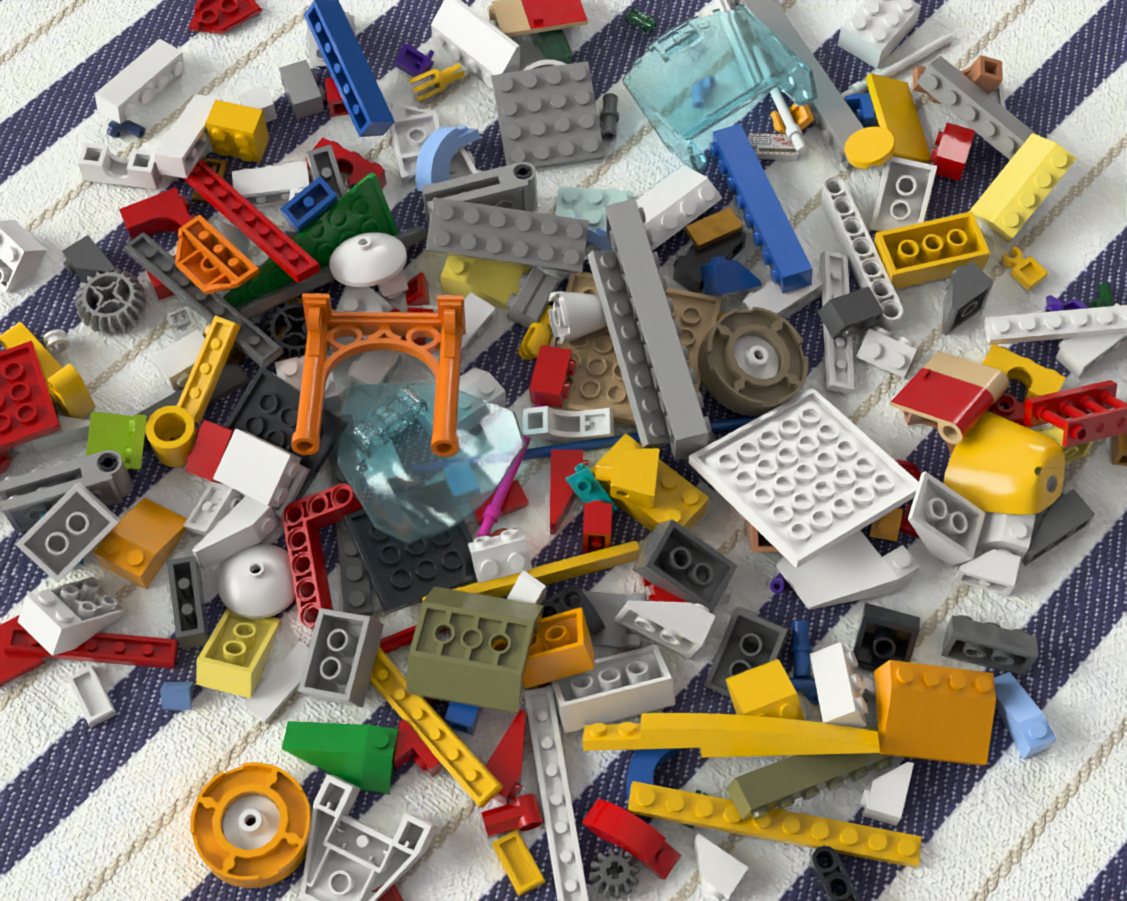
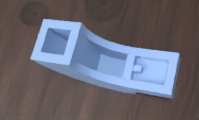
M463 125L458 127H441L434 131L424 142L418 155L415 171L417 191L422 192L423 186L451 180L449 168L453 155L459 148L480 139L479 130Z

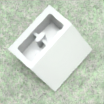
M16 220L0 221V288L5 293L13 290L36 272L47 251Z

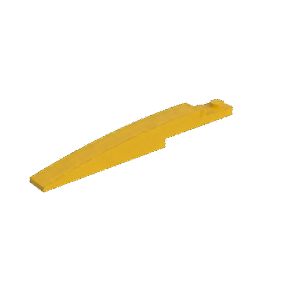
M642 713L640 724L632 722L621 724L594 723L592 725H585L583 733V751L701 748V758L880 753L877 731L820 722L749 715Z

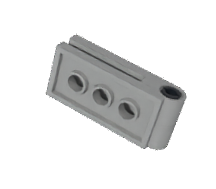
M519 162L422 187L428 226L434 197L534 212L538 207L536 169L528 162Z
M106 450L75 460H64L58 465L36 468L32 472L20 476L13 475L5 478L3 481H0V496L4 500L1 501V507L16 533L30 530L40 520V514L47 513L78 481L106 507L124 502L123 497L131 492L133 481L120 454L113 450Z

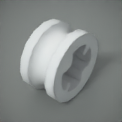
M56 329L49 331L43 336L46 350L50 354L61 353L69 347L70 343L66 338L65 331Z

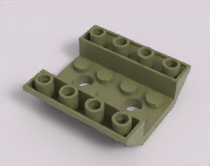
M434 586L422 603L409 651L406 693L519 714L525 690L523 682L525 667L533 634H538L544 605ZM443 629L452 631L451 638L446 641L437 639V634ZM498 639H505L508 641V646L505 650L496 651L492 648L494 642Z

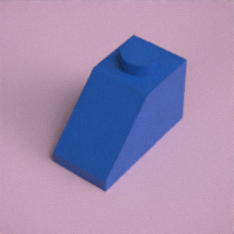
M725 256L710 258V263L701 265L706 295H722L762 286L761 280L737 260H726Z

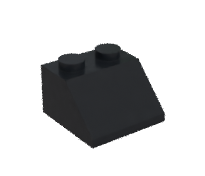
M865 603L852 651L857 659V668L874 672L889 660L910 662L920 631V617Z

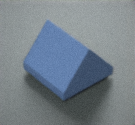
M164 682L160 689L162 710H192L194 683Z

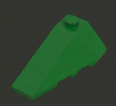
M288 721L282 750L310 765L323 769L330 775L337 776L361 788V791L390 795L395 771L394 756L398 729L362 724Z

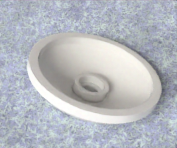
M369 232L353 236L341 243L331 255L329 266L333 277L340 283L352 287H369L384 283L395 277L405 266L407 254L405 246L399 239L385 233Z
M256 544L229 557L222 565L217 578V589L223 604L234 614L250 619L271 617L286 609L296 598L288 552L275 545ZM255 570H260L258 573H252Z

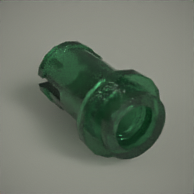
M631 7V10H628L625 17L626 22L641 28L644 33L653 32L657 24V20L654 19L653 15H646Z

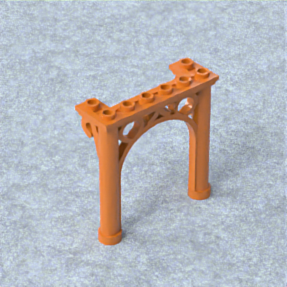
M303 293L302 300L308 334L296 432L292 435V449L302 455H312L318 452L326 382L331 371L339 363L362 352L393 350L417 357L432 370L436 379L431 450L434 454L442 457L455 455L459 450L457 420L462 337L466 335L464 295H437L438 313L332 312L330 294ZM341 336L356 338L354 342L346 346L335 341ZM402 336H406V341L402 340ZM418 337H429L434 340L432 343L421 347L413 342ZM330 347L335 353L326 360L327 348ZM438 349H440L439 363L432 355Z

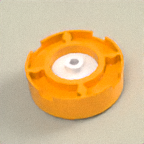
M242 763L241 767L234 768L225 773L223 771L220 772L204 786L193 806L190 830L197 853L215 876L237 887L260 888L283 880L294 872L305 859L311 828L312 809L300 784L283 769L266 763Z

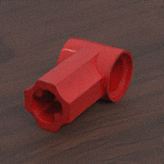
M532 793L516 797L510 804L481 812L488 838L516 829L519 831L532 830L544 823L536 795Z

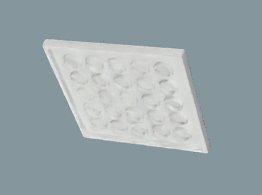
M814 388L807 390L689 455L688 462L795 568H798L914 498L919 484L914 477Z

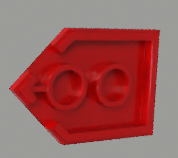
M198 0L194 8L195 13L193 20L190 22L189 30L223 34L262 12V8L255 0Z

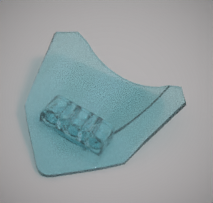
M436 383L352 385L348 387L344 394L342 419L349 424L339 438L338 467L374 527L410 544L421 538L438 535L456 526L475 512L498 488L510 471L516 458L526 446L514 411L459 390L457 420L459 450L453 456L442 457L434 454L431 450Z

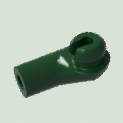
M1101 283L1098 285L1100 298H1097L1096 301L1092 300L1089 308L1110 307L1114 305L1111 284Z

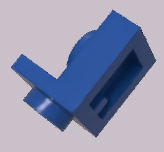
M856 93L845 96L844 100L852 112L855 113L864 128L873 127L875 116L869 93Z

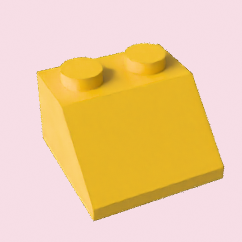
M778 659L725 679L736 715L805 720L797 692Z

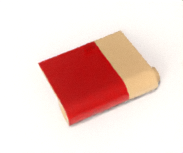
M580 0L491 1V6L487 7L489 20L494 21V24L499 26L500 31L508 37L588 25V20Z
M938 351L890 401V406L938 422L940 436L948 443L957 444L1008 389L1009 379L998 369Z

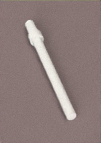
M950 33L945 34L878 72L877 75L893 76L952 42V35ZM866 80L863 82L858 81L849 86L847 91L841 93L843 99L845 96L856 93L865 94V91L868 90Z
M755 45L751 48V53L786 126V135L789 141L793 142L798 154H803L807 150L802 139L803 133L799 125L795 124L760 47Z

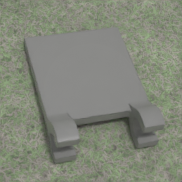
M582 591L606 626V629L595 636L588 626L592 646L618 648L626 651L642 648L641 636L627 635V628L615 622L614 619L628 600L648 601L647 594L633 593L624 595ZM572 596L571 607H576L580 604L581 598L579 596Z

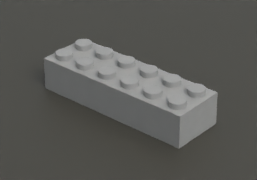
M434 197L431 205L425 252L579 274L583 270L589 220Z

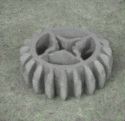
M118 268L114 272L106 271L103 274L97 271L94 278L87 275L88 283H80L81 290L76 291L77 299L75 300V306L78 310L77 314L82 319L84 325L90 326L94 332L100 329V332L105 335L110 330L115 335L117 329L121 328L125 332L128 324L134 327V319H141V312L145 311L147 298L144 293L145 290L143 285L139 283L138 278L131 276L128 271L122 273ZM126 292L130 294L128 302L124 301V294ZM94 300L98 302L95 311L92 309Z

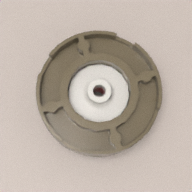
M753 307L751 310H738L737 308L723 315L702 340L698 352V368L705 387L720 404L742 415L762 416L789 401L800 390L807 377L808 358H804L801 348L803 340L799 333L783 317L760 307Z

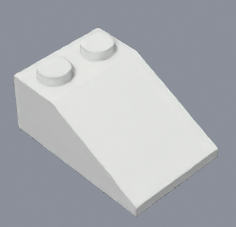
M894 156L885 162L870 230L881 232L924 222L937 166Z
M925 471L921 474L908 520L929 552L949 566L973 560L986 513Z
M628 600L616 615L614 621L689 659L703 645L716 616L701 604Z

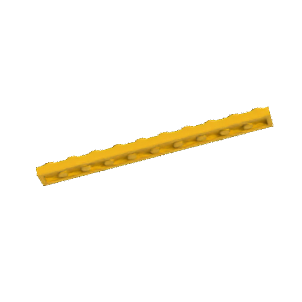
M635 781L631 784L627 811L632 814L813 849L825 845L830 846L840 854L913 868L919 866L921 836L776 808L771 809L768 815L758 820H754L753 817L742 820L733 801L729 799Z

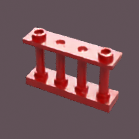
M1112 380L1027 398L1023 424L1028 427L1051 423L1064 431L1062 446L1066 448L1127 433V403L1116 398L1117 383Z

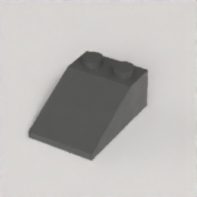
M671 519L657 524L632 570L653 585L689 603L701 604L707 607L710 613H713L738 565Z
M735 607L704 686L731 698L725 679L773 660H779L791 627L743 607Z

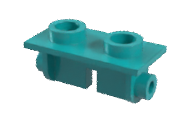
M578 464L574 468L576 473L566 477V481L583 504L584 502L590 503L594 500H601L612 504V512L618 509L601 483L595 480V475L588 465Z

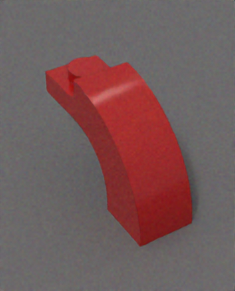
M597 799L582 821V824L602 841L610 842L624 849L660 879L666 880L681 856L680 853L665 841L666 837L629 811L608 801Z

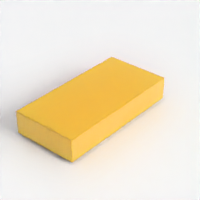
M518 829L491 843L519 897L545 883Z

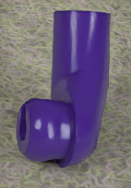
M781 573L770 584V589L774 593L782 592L787 584L786 579Z

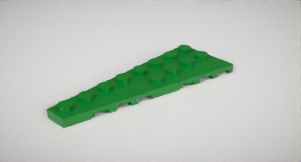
M372 172L294 236L292 240L317 261L321 269L329 265L331 255L336 248L353 236L369 232H379L395 236L399 232L378 178ZM268 258L258 267L260 270L258 274L241 286L231 289L222 298L233 307H236L294 281V279L271 258Z

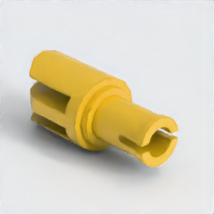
M456 63L442 71L434 68L409 79L410 84H413L431 76V81L413 88L414 93L433 85L436 88L417 97L418 102L445 91L447 84L464 78V71L456 74L453 73L462 68L461 65Z
M547 305L538 322L532 323L529 326L519 346L521 358L525 360L536 359L540 345H549L553 333L551 331L548 309H553V306Z

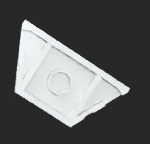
M386 101L395 121L390 127L400 177L402 183H406L415 177L419 152L427 138L440 128L437 111L418 109L410 105L402 108L393 106L391 101Z
M346 285L336 312H391L392 305L370 287ZM341 336L335 341L346 346L354 342L356 338ZM330 347L327 352L328 358L335 353ZM373 351L362 352V353L353 355V356H351V357H349V358H354V357L357 356V355H362V354L369 353V352H373Z

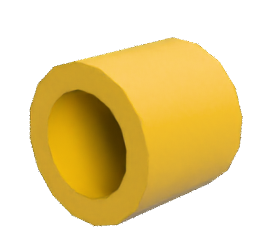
M179 406L162 407L150 415L146 423L145 432L156 458L162 464L169 467L187 465V456L193 450L196 442L197 428L192 415L184 408Z

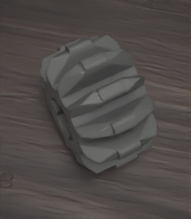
M609 848V857L599 852L597 857L600 862H591L590 867L596 872L591 873L589 878L591 881H598L594 885L596 892L605 888L603 897L606 899L609 898L610 892H615L616 900H620L621 890L629 896L632 894V889L629 885L637 886L639 883L635 875L640 873V868L632 866L635 862L634 856L624 859L626 853L624 849H621L619 856L614 853V849ZM612 868L617 869V873H619L618 879H612V874L608 876Z

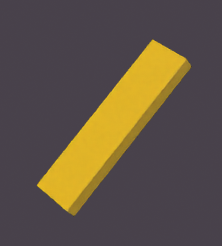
M216 315L177 406L186 409L192 415L194 422L199 424L241 327L237 323Z

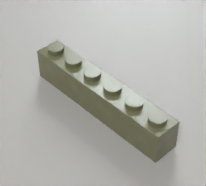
M878 724L865 729L878 732ZM879 753L794 755L735 777L726 789L742 820L750 817L758 820L768 815L773 808L778 807L779 810H783L792 806L795 803L794 800L801 797L806 801L817 796L820 793L819 790L827 788L828 791L839 788L844 784L845 780L850 778L853 782L867 776L868 771L873 769L881 772L892 765L891 760L895 756L881 755Z

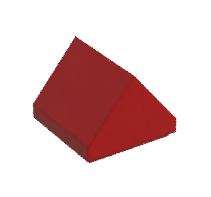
M420 272L407 282L406 302L408 306L430 305L429 283L425 274Z

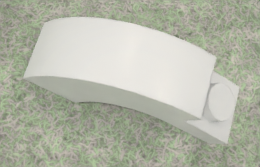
M548 406L523 409V435L533 439L554 442H577L593 438L614 436V410L603 408L584 411H563Z

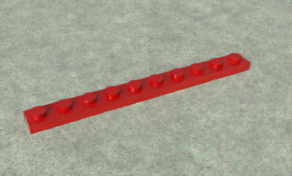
M199 159L189 176L183 178L297 283L320 272L317 261L203 160Z

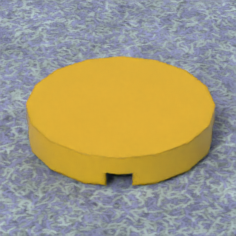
M866 127L858 130L848 138L844 151L851 165L857 168L868 169L870 168L869 166L875 164L876 167L883 165L892 157L895 152V141L892 133L885 128Z

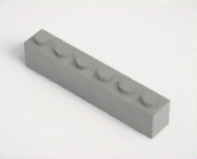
M939 56L930 63L916 82L1009 160L1013 158L1032 133L1037 135L942 56Z

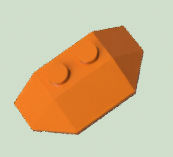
M198 215L179 228L175 260L176 267L205 294L237 288L260 272L256 265L201 215Z

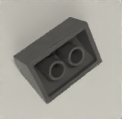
M952 615L947 624L941 656L1025 677L1038 658L1037 638L1021 629L1009 630L1001 628L1000 625L993 622L981 623L973 621L969 616Z

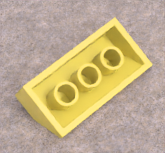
M1032 133L969 212L973 211L977 220L1009 243L1077 158L1056 142Z

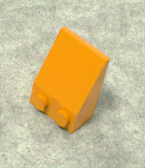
M144 497L103 538L93 554L101 567L148 589L187 530L183 526L187 518Z

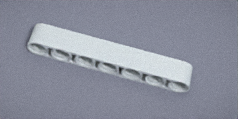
M831 176L824 181L820 198L821 204L844 254L848 255V263L860 289L870 287L884 312L876 320L877 326L893 332L899 326L903 314V306L846 183L840 177Z

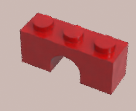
M322 137L312 149L328 145L332 146L340 173L351 174L347 179L349 190L372 172L377 176L381 189L387 184L385 169L381 165L364 159L355 151L351 152L343 148L336 141H330ZM306 157V162H307V166H308V171H309V173H311V170H310V167H309V164H308V160H307V157Z

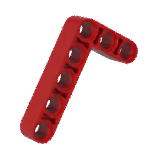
M339 484L292 502L285 507L282 513L299 619L304 626L313 631L319 609L333 610L319 529L344 520V515L361 510L365 506L364 496L348 484Z

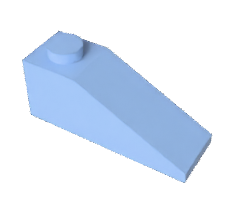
M1010 672L995 677V707L1022 759L1024 760L1049 750L1057 739L1042 711Z

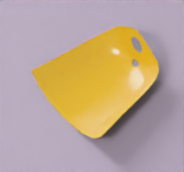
M987 412L969 433L956 444L945 471L943 484L984 512L1016 515L1036 514L1054 503L1062 493L1065 454L1062 447L1051 438L992 412ZM1036 467L1042 468L1039 476L1034 473ZM1054 475L1057 485L1055 490L1050 493L1047 490V480L1050 476Z

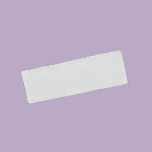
M301 641L258 687L252 697L243 704L249 712L264 724L269 722L299 688L309 647Z

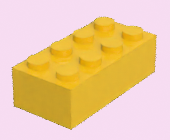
M973 211L876 232L873 241L894 289L951 277L952 272L960 265L966 266L971 261L981 270H984L990 255Z
M625 433L596 463L591 471L594 475L596 474L597 464L613 465L614 454L617 450L645 448H642V445ZM658 459L653 508L611 497L616 505L652 533L658 523L671 519L689 531L707 512L709 503L708 496L660 459ZM598 480L610 496L611 482Z

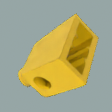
M659 449L617 450L614 454L613 465L597 464L595 480L611 482L610 496L613 498L653 508Z

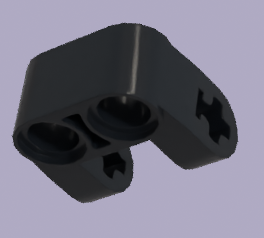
M567 587L540 604L544 605L543 615L548 610H554L559 614L582 607L586 623L594 636L606 629L594 606L580 588ZM579 596L581 598L580 604L576 607H568L566 605L568 598Z

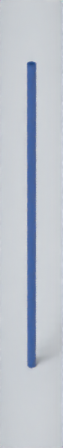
M760 416L710 422L711 432L738 429ZM638 433L627 434L636 442L641 443ZM623 435L530 448L526 450L522 460L551 456V450L589 451L610 448ZM514 451L410 466L411 477L444 472L443 469L448 468L449 465L455 462L463 463L469 461L472 468L508 463Z

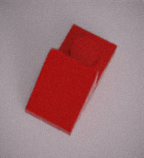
M405 719L399 722L394 756L396 770L415 756L413 761L422 773L428 771L434 777L441 771L440 761Z

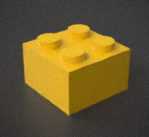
M215 99L205 123L213 152L221 156H232L244 161L260 163L270 140L263 110Z

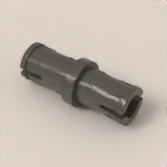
M607 93L603 96V111L600 113V121L602 122L601 137L605 141H613L617 138L616 124L619 121V113L617 112L618 97L613 93Z

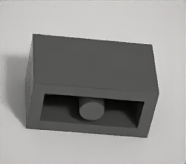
M866 287L830 299L818 311V314L833 339L841 335L844 338L849 337L859 329L867 331L877 325L876 320L884 312L870 287Z

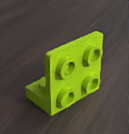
M96 411L91 412L86 456L106 450H113L120 454L127 470L140 471L147 415L136 414L135 416Z

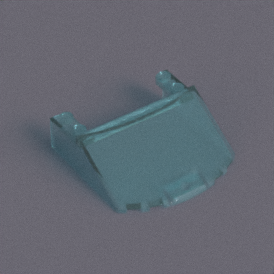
M744 4L734 5V10L721 12L720 8L712 10V15L701 19L697 15L669 29L647 46L648 51L641 58L637 57L633 61L634 67L629 73H625L622 79L623 84L669 153L673 152L686 166L698 173L707 166V158L692 139L777 86L797 106H804L818 98L813 70Z

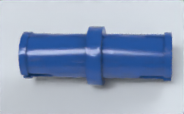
M794 621L791 623L793 646L790 647V654L793 655V678H812L810 654L813 653V647L809 643V622Z

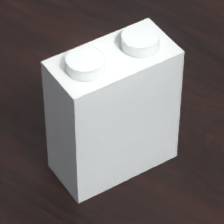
M235 429L213 479L267 506L279 508L280 504L287 498L291 480L298 474L301 458L249 432Z

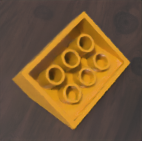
M889 660L874 671L880 745L879 754L980 766L987 764L996 704L993 673Z

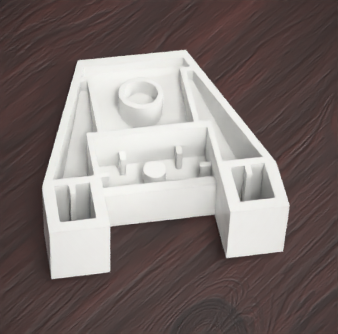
M861 530L798 568H795L784 556L777 563L776 568L810 610L890 594L911 582L920 566L903 545L881 557Z
M327 774L314 800L300 898L306 901H378L426 853L438 826L415 814L405 813L393 838L349 816L348 814L361 788L337 776ZM382 886L377 892H371L374 889Z

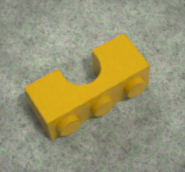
M998 345L991 346L982 365L1002 371L1009 380L1014 379L1022 382L1027 389V395L1023 403L1026 402L1027 398L1059 392L1066 378L1053 369L1040 366L1033 360L1023 358L1011 352L1008 348Z

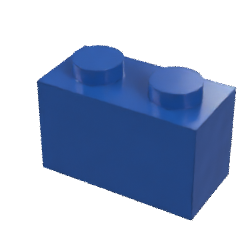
M319 176L282 206L280 210L283 218L298 234L334 204L338 197L324 179Z

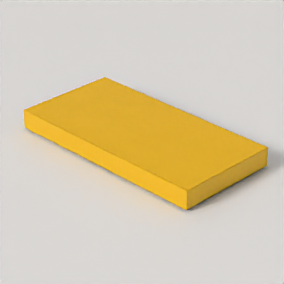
M870 73L865 79L879 126L891 132L895 141V152L892 156L930 164V152L908 82Z

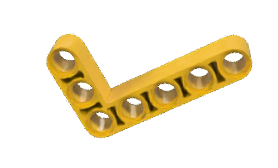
M18 322L0 335V342L5 349L32 340L52 400L67 417L82 419L96 408L82 377L71 364L63 368L21 322Z

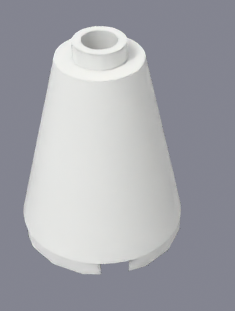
M561 291L550 294L549 302L553 301V309H548L550 326L554 338L560 337L559 344L568 343L607 327L599 295Z

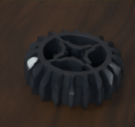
M294 299L291 305L284 301L282 309L275 306V314L268 313V321L264 322L263 332L283 349V354L278 357V361L295 357L301 358V356L305 355L308 334L303 303L298 304L296 299ZM285 326L286 330L283 332V336L278 339L279 332Z

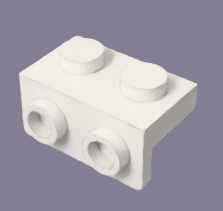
M876 326L875 331L868 329L856 357L905 378L918 349L913 348L915 342L900 337L899 341L889 337L891 332Z
M509 529L503 531L501 535L494 537L481 536L476 538L474 542L468 543L478 583L532 569L526 538L522 530Z

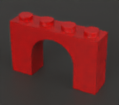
M176 187L119 209L131 240L143 232L148 236L162 231L178 233L179 228L195 218L194 214H188L187 210L190 209L189 203L185 195H179ZM147 271L159 301L175 295Z

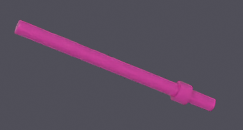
M535 404L534 408L544 407L545 405ZM523 433L492 503L485 509L483 514L484 521L477 534L478 537L489 536L494 523L499 521L502 514L500 509L532 439L524 436Z

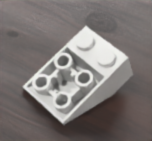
M91 577L26 595L18 623L53 656L77 648L123 616L127 609L95 578Z

